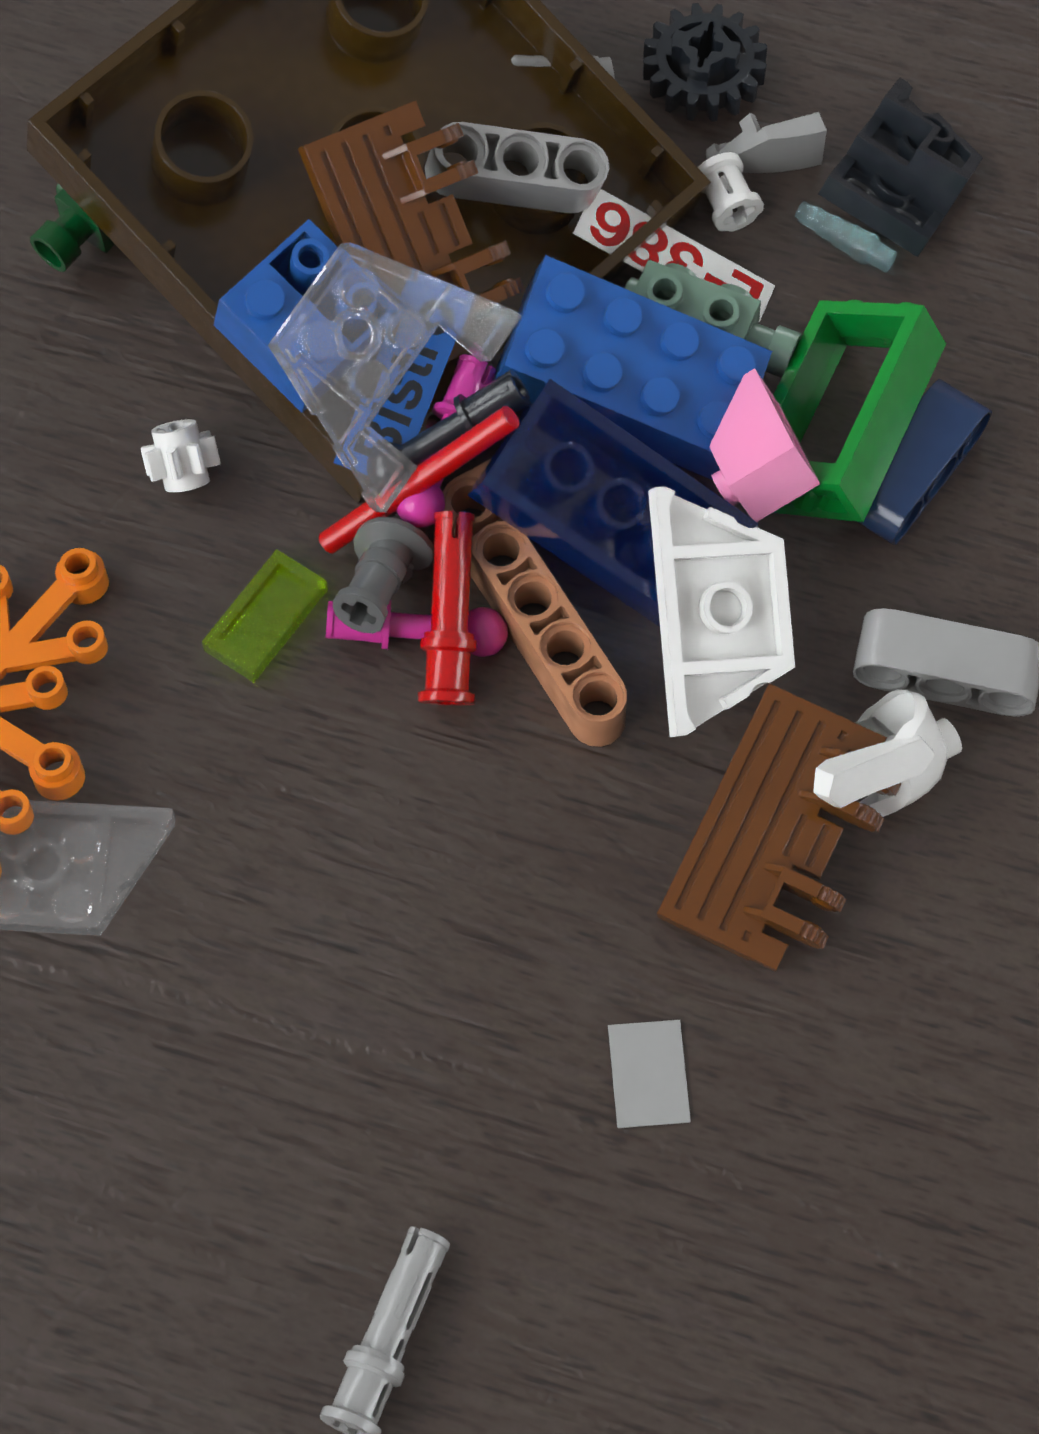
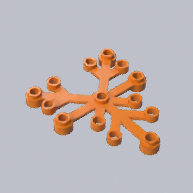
M74 548L67 551L56 566L55 576L57 580L12 629L10 627L8 599L13 593V584L6 568L0 565V681L7 673L34 669L27 676L26 682L0 686V713L30 707H37L43 710L59 707L67 698L68 688L60 670L52 665L74 661L81 664H93L100 661L108 651L107 639L102 627L94 621H81L74 624L69 629L66 637L36 642L71 603L79 605L90 604L100 599L106 593L109 586V577L102 558L95 552L85 548ZM87 568V569H86L84 572H82V573L73 574V573H74L75 571H77V570ZM86 638L97 639L96 642L89 647L78 646V644ZM45 683L56 684L54 689L49 692H37L39 687ZM0 717V749L29 767L32 781L41 796L49 800H65L75 795L81 789L85 781V770L74 748L58 742L43 744ZM64 761L58 769H45L52 763ZM0 790V831L8 835H16L26 831L34 820V811L27 796L19 790ZM13 806L22 807L21 812L13 818L2 817L8 808ZM0 863V878H1L2 867H1V863Z

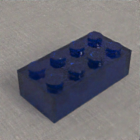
M549 379L534 393L530 399L531 404L525 407L518 418L519 427L505 437L468 496L660 627L648 491L654 487H667L675 491V496L705 509L710 507L734 517L739 524L748 528H755L759 523L552 379Z

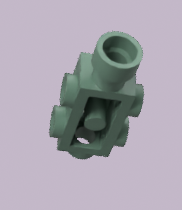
M648 259L640 278L631 277L625 286V289L773 351L766 372L782 378L787 369L790 359L803 335L781 325L776 330L760 325V300L753 298L748 291L733 284H722L720 286L698 278L690 269L679 264L668 263L662 265Z

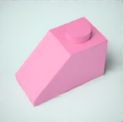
M755 368L744 374L709 446L720 468L719 471L711 476L729 507H733L740 502L754 523L820 485V482L780 404Z

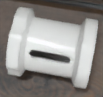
M733 152L712 156L698 166V169L711 181L704 193H706L714 209L712 220L719 231L731 232L744 228L756 219L764 207V203L758 193L750 191L742 175L744 164L738 154ZM719 172H723L724 175L719 177L718 174ZM737 207L738 211L733 212V209Z

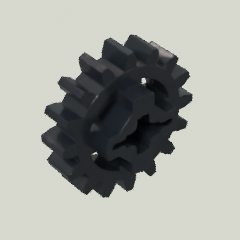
M692 3L691 15L684 17L678 10H671L669 26L656 21L653 24V37L644 41L642 76L643 80L650 81V96L652 99L666 95L665 110L671 113L679 106L687 108V120L691 121L697 116L698 110L706 111L711 122L717 121L718 111L724 107L734 116L739 114L741 99L753 103L757 97L758 85H764L767 44L758 43L760 31L758 26L755 25L743 29L744 14L739 11L730 18H726L723 16L722 4H716L711 14L703 13L699 3Z

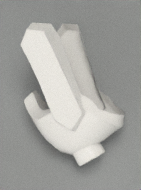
M897 689L886 694L876 704L868 708L859 720L855 722L887 737L886 742L826 759L816 768L813 792L820 799L838 808L868 796L859 803L874 808L877 813L884 817L915 802L935 786L942 778L947 759L962 751L960 737L954 726L947 719L935 720L924 696L908 690ZM901 783V786L896 796L881 795L876 793L877 791Z

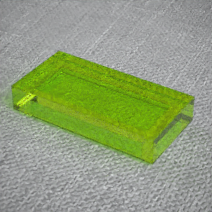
M276 549L202 640L204 651L254 683L327 592V581Z

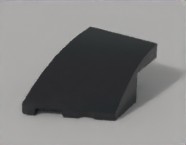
M899 78L884 96L874 115L856 136L846 155L830 173L818 195L918 257L983 157L966 140L958 136L953 131L951 125L939 113L930 114L922 112L909 99L913 87L904 79Z

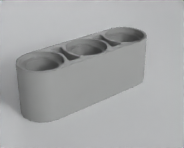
M452 122L444 126L442 129L459 123L464 136L459 138L457 143L445 148L431 149L425 164V176L427 179L445 172L447 167L451 166L443 156L445 153L454 152L460 154L468 162L474 160L479 173L437 190L436 192L441 195L448 196L453 194L454 198L563 213H579L587 209L595 200L609 171L608 157L604 150L595 142L582 138L468 122ZM513 160L521 163L526 167L529 175L518 176L511 173L506 168L504 162ZM564 169L580 171L585 175L588 184H578L571 181L566 176Z
M873 609L864 616L853 675L860 683L889 692L897 689L908 690L921 694L927 700L1005 716H1025L1035 710L1039 691V642L1022 635L895 609Z

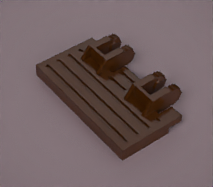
M416 101L298 148L337 247L395 304L409 270L472 295L464 274L482 266L488 267L499 263L511 254L505 240L451 262L448 254L473 244L453 194L429 204L425 195L479 172L474 160L469 162L463 160L448 166L445 172L426 179L417 155L434 148L442 149L457 143L464 134L460 124L456 123L404 145L402 135L426 126ZM510 277L493 285V288L473 296L448 361L509 336L500 311L493 312L477 320H474L472 313L523 292L525 288L520 277L515 279ZM388 323L375 337L378 347L381 343Z
M769 683L657 912V917L748 961L750 959L775 972L788 948V944L762 933L765 926L810 947L823 949L829 936L818 925L802 920L775 907L780 894L784 889L811 902L820 909L841 912L847 900L842 894L792 869L794 867L820 880L844 828L819 817L818 815L821 810L871 832H879L884 818L874 808L857 801L838 808L820 799L813 792L816 768L826 759L886 742L887 737ZM901 783L882 789L880 791H877L876 793L881 795L896 796L901 786Z

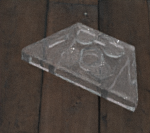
M29 800L34 811V820L31 826L26 831L16 835H8L0 831V863L2 867L0 878V930L101 936L175 827L176 817L173 808ZM10 807L3 813L2 817L13 818L21 812L22 807Z

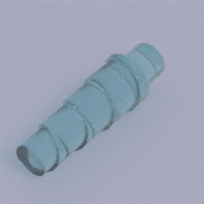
M803 201L795 213V218L798 219V222L815 231V234L831 242L832 246L850 255V258L862 265L868 262L883 272H887L895 262L897 251L881 243L880 235L871 233L857 224H851L843 218L832 215L806 201Z

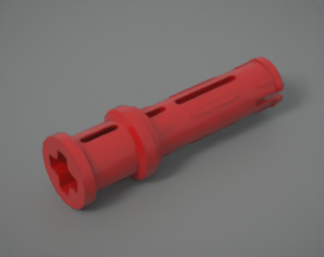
M440 511L434 513L435 538L431 631L424 632V637L421 638L420 648L426 651L427 658L425 689L418 692V702L434 705H474L475 694L469 691L470 656L471 653L477 651V640H474V634L468 633L472 534L475 515L468 512H459V516H456L455 538H453V511Z

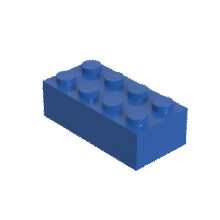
M545 255L529 280L498 362L497 373L492 382L509 370H513L525 385L530 396L531 405L567 420L575 418L590 421L605 436L713 480L711 475L719 471L720 468L709 447L744 374L755 368L763 379L773 351Z

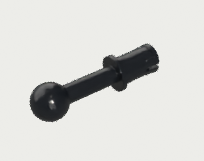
M509 370L467 398L462 394L454 397L453 402L456 412L404 444L384 442L376 445L368 453L365 460V473L369 482L382 491L415 468L416 465L437 453L503 406L510 407L515 413L531 404V401L529 400L530 396L525 385L513 370Z

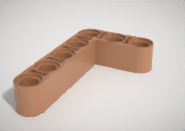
M572 418L455 477L446 485L443 491L445 497L444 511H453V538H455L456 516H459V512L468 508L478 509L483 512L480 516L475 517V522H473L470 576L490 607L498 611L505 619L509 636L573 735L580 742L589 746L602 747L612 744L617 740L625 728L627 690L622 679L522 530L530 524L591 493L599 486L603 478L604 437L601 430L590 421ZM573 453H581L589 458L580 462H574L564 457ZM519 481H530L536 484V486L527 490H519L511 485ZM499 555L508 556L515 560L506 566H495L488 562L493 557ZM530 603L540 604L547 608L545 612L538 615H527L519 609ZM560 652H571L580 659L570 665H560L554 662L551 657ZM593 701H602L609 704L613 710L600 716L587 713L583 707Z

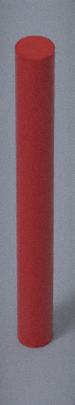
M503 406L400 477L393 484L319 534L321 546L330 554L336 553L354 540L358 528L367 520L390 516L397 511L399 504L404 499L428 490L510 434L520 425L515 412L510 407Z

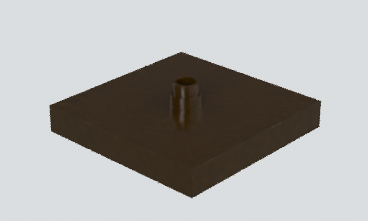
M179 0L28 120L27 151L357 503L376 487L369 482L367 476L333 462L379 348L375 338L351 367L301 413L213 326L219 299L308 219L337 246L298 148L413 101L417 102L426 126L402 135L404 145L437 132L452 122H468L582 138L595 142L600 146L608 157L609 162L608 175L601 189L644 212L651 218L611 254L573 234L583 211L579 213H563L455 198L473 244L449 253L451 262L505 240L511 253L499 263L488 267L482 266L464 274L472 295L493 288L495 283L510 277L514 279L520 277L525 288L523 292L472 313L474 320H477L493 312L500 311L508 333L511 331L529 280L545 255L611 282L629 266V264L624 262L628 257L666 225L672 228L690 213L711 183L540 0ZM514 55H542L550 62L551 66H515L512 64L511 58ZM430 150L417 155L424 175L425 164ZM454 152L443 154L446 161L451 165L466 160L462 155ZM513 160L504 162L506 168L511 173L518 176L529 175L526 167L521 163ZM564 169L566 176L571 181L578 184H588L585 175L580 171ZM436 191L425 195L428 204L446 197ZM508 336L471 351L467 355L476 356L488 363L487 367L493 366L496 369ZM459 357L447 362L419 434L441 421V419L434 415L432 409L436 402L443 401Z

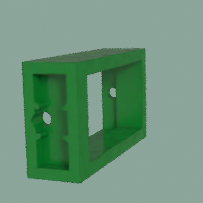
M819 300L790 359L788 367L773 394L788 419L799 443L810 424L846 346L890 349L836 463L809 461L820 485L773 513L864 522L946 346V342L924 305L910 302L891 304L869 303L860 300Z

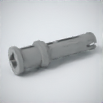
M414 1226L409 1227L394 1269H392L361 1345H354L352 1350H348L343 1361L348 1368L333 1404L324 1406L321 1411L320 1419L332 1428L344 1434H381L382 1431L377 1424L392 1388L400 1387L405 1377L403 1373L404 1365L400 1362L406 1345L425 1305L437 1271L450 1247V1243L442 1236L424 1228L419 1230Z

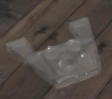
M348 242L338 246L268 346L311 415H317L334 442L333 450L343 466L349 467L364 490L361 495L368 506L375 512H387L418 466L370 427L374 417L438 326L477 360L485 362L493 359L522 316L513 309Z

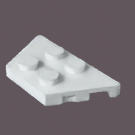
M654 487L648 491L669 734L670 737H680L688 735L696 730L697 726L716 714L731 708L750 696L756 689L764 684L771 683L795 668L784 539L757 527L748 528L743 526L734 517L712 507L708 509L702 508L675 496V491L667 487Z

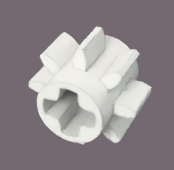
M192 419L164 423L151 430L154 444L141 447L147 476H150L151 481L163 479L164 488L167 492L189 491L209 483L210 478L207 467L221 464L215 436H211L209 430L199 433L197 422Z

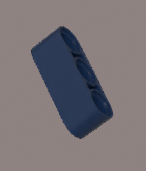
M941 379L935 381L921 398L864 522L858 523L892 545L898 543L976 444L991 418L992 411Z

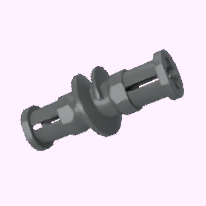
M449 476L443 479L440 487L442 492L446 485L452 481ZM396 511L388 517L367 520L358 528L354 537V551L359 559L355 566V575L350 585L340 589L333 600V610L342 623L362 633L381 631L388 615L387 606L393 595L398 592L402 584L413 577L414 570H422L429 567L434 559V546L427 537L432 525L417 528L408 522L402 521Z

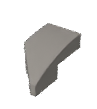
M819 112L768 125L761 129L755 115L749 113L739 122L742 133L731 142L720 145L714 143L706 149L707 159L726 152L738 154L744 164L742 173H773L799 170L822 164L827 130Z

